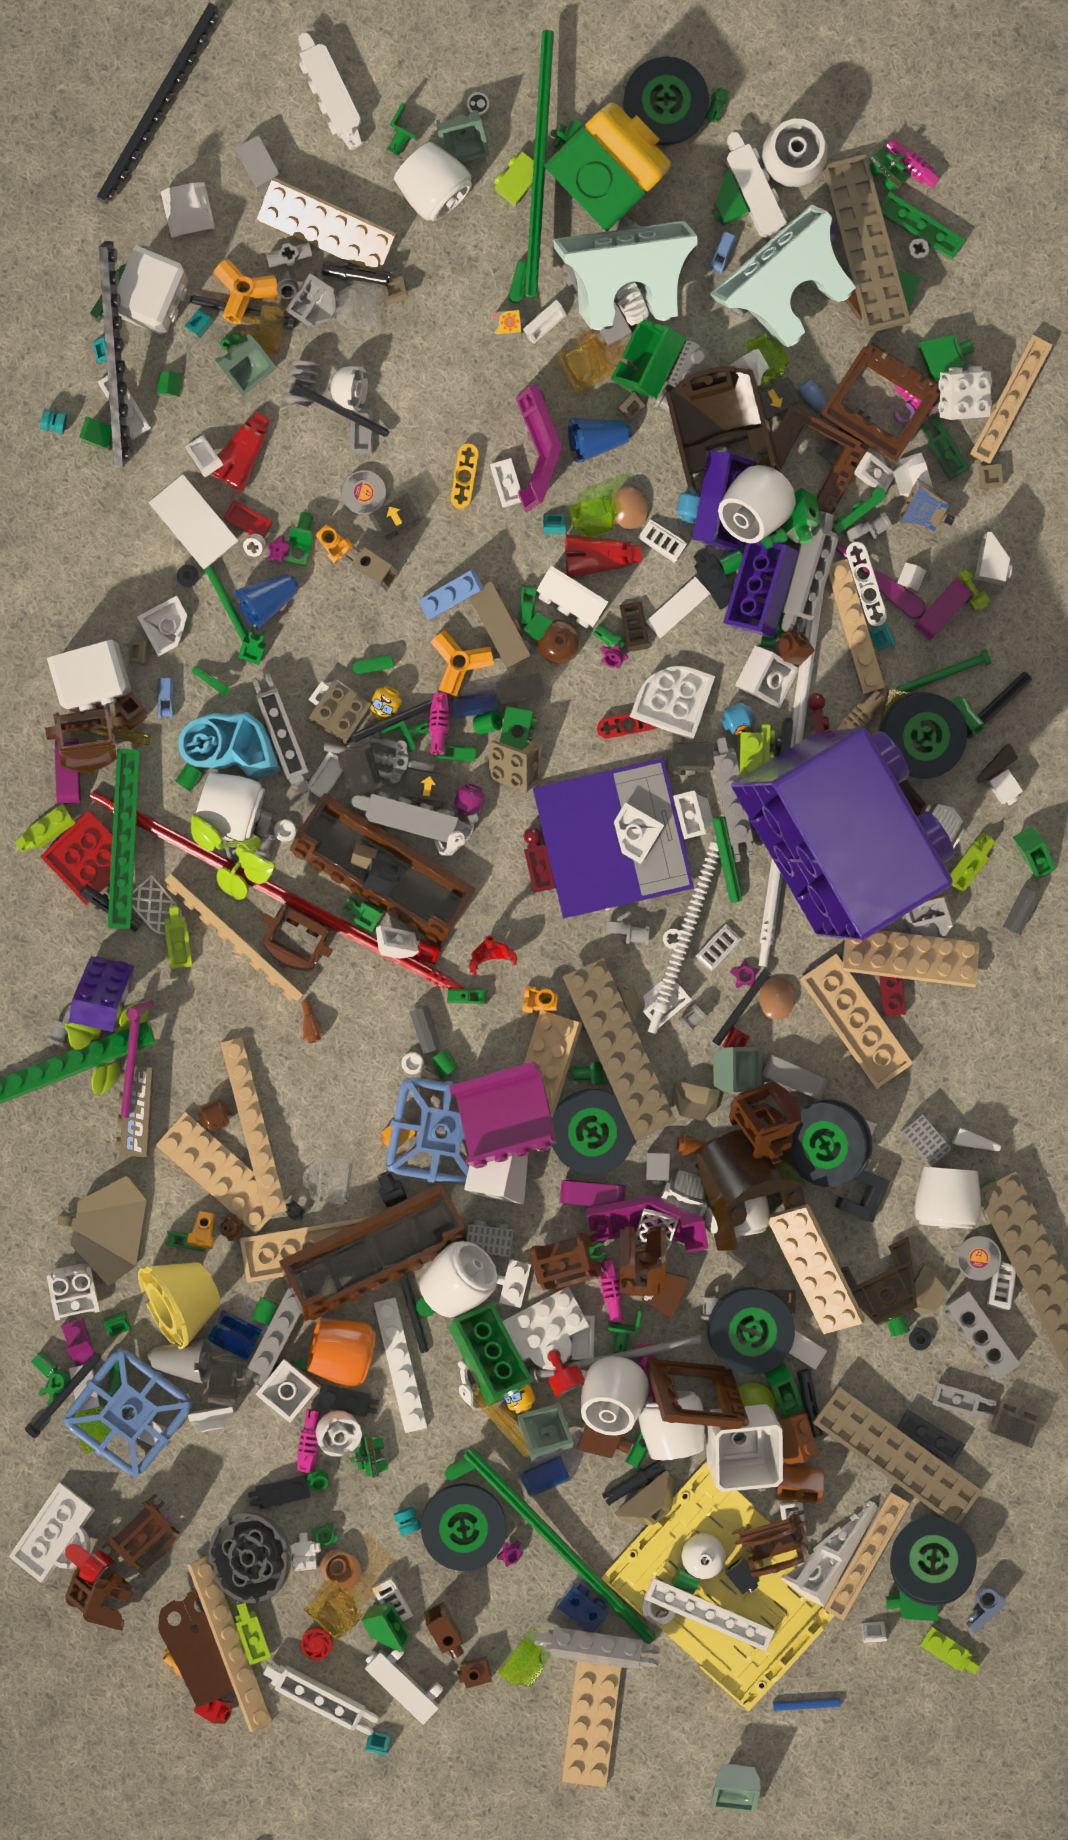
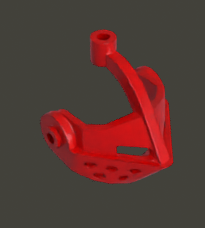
M485 936L484 941L471 953L472 959H469V969L473 976L477 975L476 969H478V965L487 960L506 959L513 966L517 965V955L514 950L509 949L507 944L494 941L493 936Z

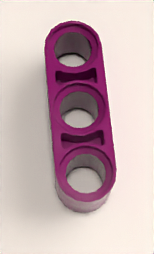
M956 578L913 627L930 641L969 599L973 592Z
M55 739L57 804L80 803V772L61 767L57 739ZM63 739L64 746L79 744V739Z
M561 1180L559 1202L597 1206L625 1201L626 1186Z

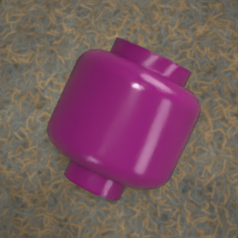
M466 783L465 786L458 788L453 804L459 810V815L467 817L471 814L478 815L481 813L486 799L481 787Z

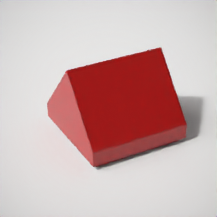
M421 939L418 944L419 952L414 958L436 965L442 946Z
M733 1027L722 1047H744L750 1036Z

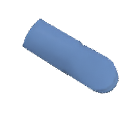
M722 232L708 270L714 269L719 271L720 275L722 274L737 239L735 235ZM717 255L725 258L723 263L715 261Z
M159 678L158 719L162 717L173 719L174 679ZM162 701H170V708H162Z

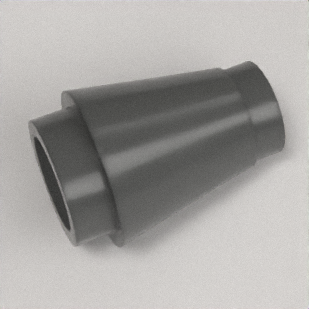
M290 269L281 271L276 287L277 293L284 299L295 297L299 291L293 271Z

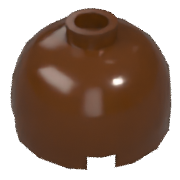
M559 619L552 621L553 624L547 628L542 639L537 640V647L545 660L560 665L570 662L577 656L581 647V637L577 628L570 622Z

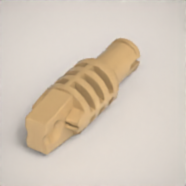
M875 690L863 704H858L842 720L837 730L863 728L872 719V713L886 699Z

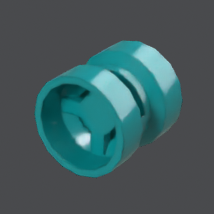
M45 408L41 418L40 430L47 432L53 430L55 433L63 435L68 414L61 411L55 413L52 409Z
M414 1506L393 1514L395 1521L399 1523L401 1536L421 1529L420 1522L415 1518L416 1511Z

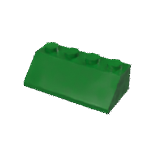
M493 1302L453 1319L448 1329L488 1407L510 1397L533 1382Z

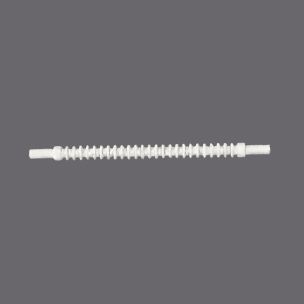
M716 837L714 841L710 842V852H707L708 858H705L706 864H703L704 870L700 871L702 876H698L700 881L696 882L698 887L694 888L696 893L692 894L694 899L690 900L692 905L688 906L690 911L686 912L688 916L684 918L686 922L682 924L683 930H680L679 942L675 943L677 948L673 949L675 954H671L673 959L669 960L671 965L667 966L669 971L665 972L667 977L663 978L665 983L661 984L663 989L659 990L661 994L657 996L658 1002H655L653 1006L655 1011L648 1028V1032L653 1034L657 1033L662 1015L668 1009L666 1004L670 1002L668 997L672 996L670 991L674 990L672 986L676 984L674 980L678 978L676 974L680 972L679 966H682L683 954H687L685 949L689 948L687 943L691 942L689 937L693 936L691 931L695 930L693 925L697 924L695 919L699 918L697 913L701 912L699 908L703 906L701 902L705 900L704 894H707L706 888H709L710 876L714 875L712 873L713 870H716L714 865L718 864L716 859L720 858Z

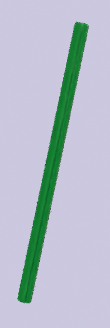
M543 30L541 39L525 296L532 298L537 297L545 182V167L543 165L546 163L554 32L552 30Z
M471 1447L464 1453V1457L647 1644H650L656 1638L655 1633L474 1448Z

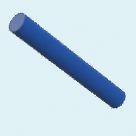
M840 1698L773 1702V1711L841 1707Z

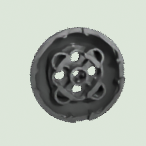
M239 1513L221 1522L212 1535L208 1553L209 1565L212 1564L216 1583L228 1596L244 1603H257L271 1598L281 1590L290 1574L292 1553L285 1533L273 1520L258 1513ZM247 1540L252 1541L253 1544H248ZM258 1566L261 1567L259 1572H257Z

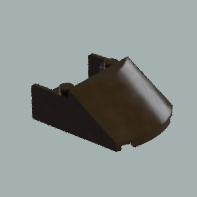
M735 366L706 369L679 382V385L665 394L687 486L693 496L698 495L693 474L699 473L706 468V461L708 459L706 451L749 439L750 446L755 453L760 455L768 453L772 467L780 472L770 426L753 370L736 368Z
M742 1129L729 1131L711 1139L702 1150L696 1153L707 1207L711 1209L717 1223L718 1230L713 1234L718 1251L738 1249L734 1227L743 1224L746 1220L747 1211L744 1201L781 1192L785 1210L806 1204L802 1186L806 1184L787 1151H784L783 1155L779 1156L781 1162L773 1164L769 1158L766 1159L765 1157L755 1159L753 1156L755 1147ZM773 1140L771 1141V1143L778 1142L779 1140Z

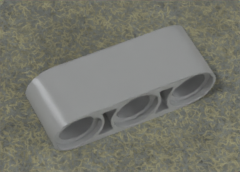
M771 1054L762 1072L763 1076L820 1101L830 1081Z

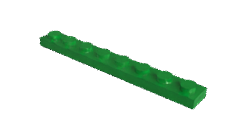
M117 749L108 928L131 929L140 750Z
M148 1021L140 1023L137 1051L156 1043L151 1024ZM130 1028L89 1043L83 1049L71 1050L0 1078V1104L127 1055Z

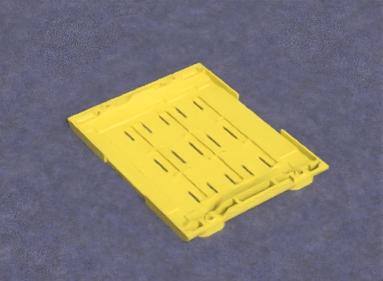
M705 1462L673 1496L671 1511L656 1524L648 1525L637 1539L623 1551L619 1559L601 1579L644 1617L642 1611L643 1599L652 1577L656 1578L655 1576L657 1575L665 1583L671 1585L677 1569L669 1561L673 1562L678 1568L686 1570L681 1557L682 1546L685 1542L697 1534L696 1531L712 1534L717 1537L725 1548L726 1560L724 1567L716 1576L709 1579H700L697 1590L693 1595L715 1604L706 1596L708 1594L723 1608L773 1629L775 1632L766 1652L678 1613L669 1623L657 1626L691 1655L707 1675L747 1711H750L770 1687L783 1676L819 1636L834 1615L826 1612L823 1606L806 1599L793 1589L801 1596L799 1598L787 1587L790 1585L784 1582L781 1577L784 1573H790L797 1565L778 1573L759 1576V1586L749 1594L748 1592H745L743 1595L725 1574V1569L741 1556L748 1562L750 1553L746 1550L750 1551V1548L742 1547V1544L736 1545V1541L740 1540V1535H732V1532L750 1523L752 1529L771 1523L738 1490L721 1492L716 1488L707 1468V1462ZM683 1494H687V1498H683ZM711 1515L723 1528L717 1525L709 1516ZM793 1550L763 1559V1567L797 1558V1552ZM634 1552L635 1556H630V1553ZM720 1579H722V1580H723L729 1587H731L737 1594L735 1595L729 1588H727V1587L720 1581ZM774 1601L780 1604L787 1611V1613H785L778 1605H776ZM652 1603V1605H654V1607L656 1608L655 1612H658L659 1610L667 1611V1609H665L664 1607ZM762 1615L774 1628L767 1624L760 1616ZM735 1645L740 1651H742L747 1656V1658H745L733 1646ZM760 1683H763L764 1686H763V1687H759V1684H760Z

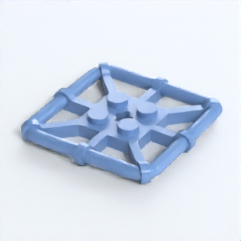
M408 1077L403 1080L398 1094L394 1120H391L390 1124L392 1131L386 1165L389 1172L392 1171L398 1175L427 1179V1182L432 1183L440 1181L458 1185L466 1184L469 1168L460 1156L462 1139H465L460 1112L449 1110L452 1096L449 1086L453 1085L452 1081L440 1082L423 1078L409 1079ZM415 1086L444 1091L441 1109L428 1107ZM408 1091H410L422 1109L419 1125L402 1122ZM439 1126H442L446 1133L441 1134L440 1138H437L435 1131ZM401 1128L417 1131L415 1146L395 1159ZM418 1152L432 1153L429 1170L401 1166ZM440 1155L453 1157L465 1176L437 1172Z
M117 1348L118 1351L112 1353L95 1376L86 1382L87 1386L68 1409L65 1418H63V1424L73 1434L92 1447L97 1455L101 1454L123 1472L133 1475V1477H139V1474L149 1467L165 1445L168 1446L171 1442L169 1439L188 1416L191 1407H193V1401L182 1390L164 1378L162 1372L159 1370L155 1371L133 1353L123 1350V1348ZM124 1359L150 1377V1380L141 1392H138L127 1383ZM119 1360L122 1384L114 1395L111 1396L98 1385ZM157 1383L181 1402L155 1405L145 1396L153 1385ZM93 1391L108 1401L99 1414L75 1417ZM132 1407L134 1416L132 1418L130 1416L124 1418L122 1410ZM181 1409L163 1434L149 1425V1422L157 1412ZM100 1420L111 1430L100 1443L76 1425V1423ZM145 1429L158 1440L138 1465L135 1441ZM116 1433L129 1442L132 1466L106 1447Z

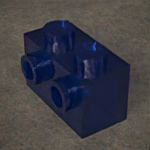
M573 1582L556 1603L557 1608L586 1631L594 1633L609 1614L606 1608L607 1604L599 1597L596 1599L588 1594L590 1591L581 1583L577 1586Z

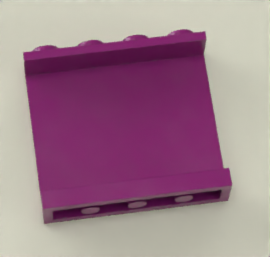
M534 1061L449 1086L451 1095L457 1099L469 1158L465 1159L466 1164L474 1168H483L487 1166L488 1162H504L509 1159V1156H525L530 1154L531 1150H547L551 1148L552 1144L557 1143L541 1068Z

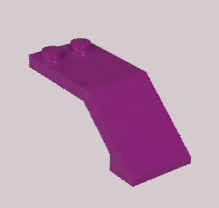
M537 384L529 386L516 397L538 454L528 487L517 492L525 513L531 511L544 501L562 449L545 405L544 393Z
M653 1195L586 1208L590 1231H597V1233L592 1235L594 1242L620 1238V1229H624V1226H635L636 1233L645 1208L679 1218L672 1239L685 1244L686 1253L709 1249L704 1218ZM661 1218L655 1220L657 1224L663 1223ZM651 1221L645 1223L648 1228L654 1226Z

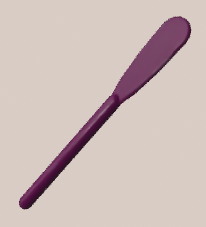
M838 541L835 551L848 560L847 548ZM857 557V562H853L854 566L864 563L859 557ZM860 567L859 570L869 577V569L867 567ZM874 570L880 591L895 606L910 618H919L924 614L925 605L919 597L887 575Z

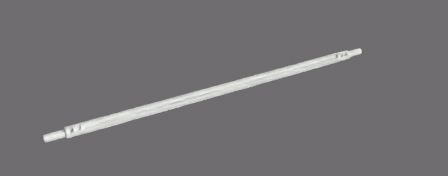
M823 593L816 617L813 620L807 619L804 631L814 650L816 648ZM815 651L799 666L792 714L793 732L791 747L801 742L803 738ZM773 859L771 860L760 943L762 945L759 966L765 967L768 966L770 945H773L783 877Z

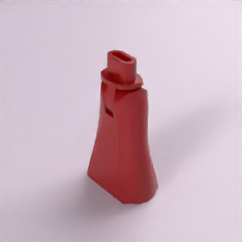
M257 412L254 413L251 420L247 419L217 454L223 466L211 474L237 490L244 492L256 459L264 444L268 432L266 428L271 421Z
M565 534L567 576L571 579L598 572L627 567L628 564L632 566V563L642 562L641 545H631V542H628L627 545V542L621 540Z

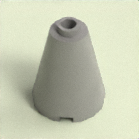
M209 1339L192 1340L183 1349H179L178 1346L180 1345L176 1343L174 1345L155 1346L152 1351H149L148 1363L155 1370L197 1383H204V1381L209 1379L212 1367V1359H208V1352H212Z

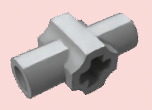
M309 242L292 246L290 243L283 244L281 250L266 254L269 268L286 264L288 267L295 266L297 260L313 256ZM288 250L291 253H295V255H292L293 259L290 260L286 256L283 257V255H286Z

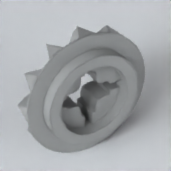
M643 1599L642 1611L644 1617L650 1623L664 1625L675 1617L676 1613L668 1609L667 1611L659 1610L655 1612L656 1608L652 1605V1602Z

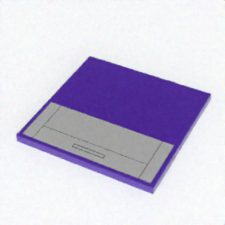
M664 758L533 788L563 919L694 889ZM625 803L664 825L642 864L621 852L614 821Z

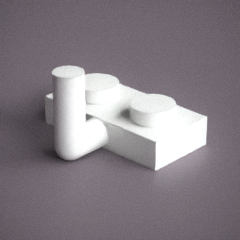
M509 1259L506 1275L497 1274V1284L503 1285L499 1303L521 1308L531 1268L530 1263Z

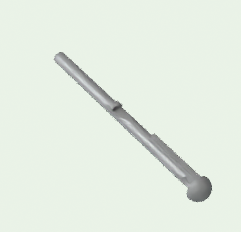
M701 1335L568 1364L570 1367L578 1365L580 1370L589 1368L597 1360L605 1357L616 1356L633 1359L702 1344ZM536 1366L529 1371L534 1383H540L541 1378L555 1375L553 1370H537Z

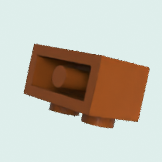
M806 1413L792 1414L778 1419L783 1434V1458L785 1465L803 1463L819 1456Z
M783 1465V1481L776 1487V1499L820 1505L824 1491V1470L813 1467Z

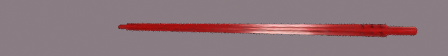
M94 790L90 798L110 808L109 811L114 813V800ZM137 811V826L218 869L226 867L232 871L236 865L235 862L214 851L203 849L194 840ZM241 865L236 870L235 874L240 875L248 885L382 955L379 951L376 937L269 880L262 884L252 882L246 877L244 868ZM382 955L443 989H467L450 980L451 977L413 957L399 959Z

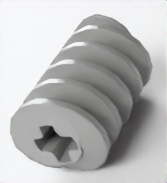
M307 360L292 361V365L297 369L290 370V374L295 378H289L288 383L292 385L294 380L298 379L301 381L302 386L314 391L309 387L310 384H316V381L311 376H316L319 373L313 370V368L320 367L321 365ZM291 386L286 387V392L289 393ZM298 393L286 395L283 398L290 405L310 409V407L305 405V402H311L312 400Z

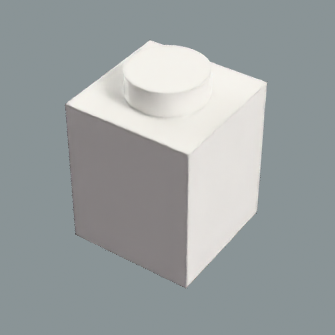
M1009 769L987 782L1001 804L1006 802L1008 805L1013 804L1020 799L1019 794L1023 792Z

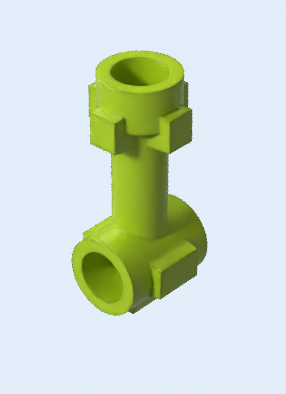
M966 569L955 576L973 592L972 598L968 602L974 611L981 610L988 605L987 603L990 602L988 595L984 590L979 593L971 581L973 577L971 572H968Z

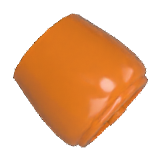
M318 1318L309 1347L307 1371L346 1386H357L360 1383H364L374 1352L375 1330L369 1324L357 1320Z

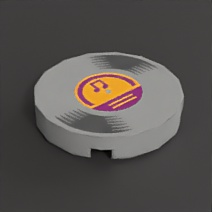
M361 470L354 472L346 479L342 488V497L345 505L350 511L358 515L375 513L382 508L386 500L387 490L384 481L379 475L371 471Z
M973 1236L965 1240L957 1253V1264L961 1272L967 1278L975 1281H985L993 1277L999 1271L1002 1263L1001 1252L997 1244L984 1236Z

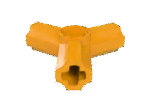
M229 259L223 260L214 270V274L231 292L223 313V318L230 323L241 324L247 306L252 299L278 296L275 275L250 279L244 276ZM246 288L248 291L240 292L238 289Z
M446 630L442 631L430 642L448 663L439 690L457 697L467 670L494 666L491 646L463 651ZM456 656L465 658L466 663L463 667L457 668L453 665V660Z

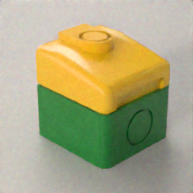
M609 103L598 111L543 166L607 232L666 175L671 168V162L656 146L660 139L637 115L631 119L619 105Z

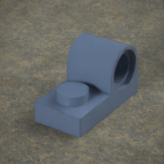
M988 1585L981 1586L976 1591V1600L982 1609L980 1611L975 1610L967 1618L969 1621L966 1624L974 1634L1008 1604L994 1588ZM985 1593L993 1594L990 1602L985 1603L982 1601V1596Z

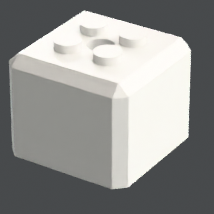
M135 245L117 286V293L121 297L118 313L122 320L158 335L167 333L171 322H175L179 312V309H177L180 301L185 299L188 290L186 286L189 280L182 265Z
M114 640L100 642L47 658L60 705L72 712L96 710L95 706L101 704L107 706L117 703V700L122 699L131 692L119 644Z
M767 1404L744 1406L749 1419V1425L741 1426V1429L706 1426L707 1468L716 1488L721 1492L777 1487L783 1481L782 1428L772 1408ZM711 1409L709 1411L723 1413L722 1409ZM737 1433L745 1434L742 1440H733Z

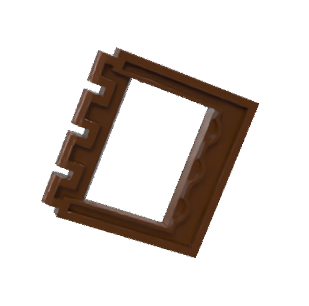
M871 342L868 348L863 346L820 416L896 464L938 398L939 393L936 391L939 385L926 377L923 383L919 382L923 374L907 365L904 371L900 370L904 362L888 353L885 359L881 358L885 350ZM865 365L921 400L920 405L899 435V438L894 437L841 403Z
M790 404L772 437L780 469L804 425L844 446L816 497L819 511L833 515L836 507L829 504L830 500L839 504L847 489L840 484L841 480L847 484L851 482L857 468L851 465V462L854 461L859 464L868 450L861 447L862 442ZM768 453L763 454L758 465L772 467Z
M648 1358L646 1368L662 1421L741 1429V1426L749 1425V1419L732 1370L718 1365ZM670 1375L712 1379L723 1413L682 1409V1406L678 1404L679 1397L677 1392L674 1391V1381Z

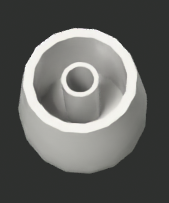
M793 118L779 123L769 132L763 144L762 160L767 173L774 181L787 187H801L811 183L822 173L827 163L828 146L823 133L814 123L805 119Z
M428 142L417 149L401 165L394 176V181L409 204L427 221H438L449 214L465 198L472 187L471 175L465 166L434 142Z
M764 465L750 466L737 476L724 495L718 509L719 518L732 536L743 542L756 543L775 531L790 518L796 503L794 489L786 477L774 468Z
M209 773L196 815L215 828L223 839L228 841L249 839L260 817L265 789L262 788L258 781L250 778Z
M923 1167L914 1206L915 1218L919 1220V1224L939 1226V1228L953 1229V1227L973 1229L974 1225L978 1224L981 1213L978 1171Z
M762 1196L744 1201L747 1217L743 1224L734 1227L736 1237L766 1231L770 1218L767 1197ZM707 1207L704 1212L705 1224L708 1232L712 1233L714 1237L713 1233H716L718 1230L717 1223L711 1209Z
M465 1241L454 1242L444 1248L421 1275L419 1282L421 1294L426 1303L435 1312L445 1317H455L478 1306L495 1291L497 1272L490 1256L478 1245Z
M616 1356L599 1359L589 1367L581 1395L582 1419L589 1427L605 1435L625 1434L632 1429L649 1394L648 1378L642 1368L632 1360Z
M676 1391L679 1397L678 1404L682 1406V1409L704 1411L702 1401L695 1392ZM652 1397L647 1398L639 1415V1423L652 1459L671 1460L684 1458L704 1450V1425L662 1421L657 1402H653Z

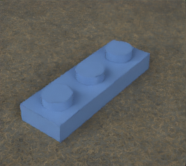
M473 569L418 601L427 619L431 620L484 590V587Z

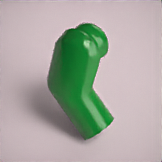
M234 332L225 336L221 340L220 345L222 349L228 350L234 344L238 345L249 340L247 336Z
M781 629L774 638L762 636L760 646L776 649L774 645L786 632Z

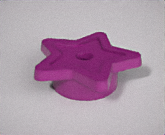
M280 535L275 543L268 545L270 550L268 561L271 562L277 559L282 562L289 555L290 544L284 543V536Z
M618 644L612 648L601 647V651L604 654L601 662L609 667L620 668L621 661L628 659V655L620 651Z
M746 960L742 961L740 968L732 969L730 972L736 977V988L745 984L752 986L754 977L759 972V969L750 968Z
M516 1541L512 1544L504 1542L503 1550L496 1556L497 1559L504 1560L506 1567L518 1562L522 1557L519 1550L521 1542Z

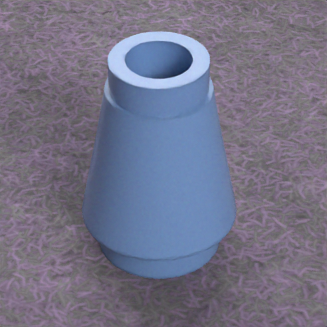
M810 378L797 388V391L800 393L798 396L819 413L824 409L827 402L816 381L813 382Z

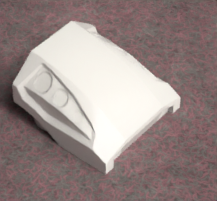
M205 182L189 183L161 191L171 238L215 229Z
M88 1264L62 1267L47 1273L50 1298L56 1320L90 1311L100 1312L92 1268Z

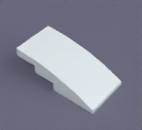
M183 474L148 502L204 570L239 542Z

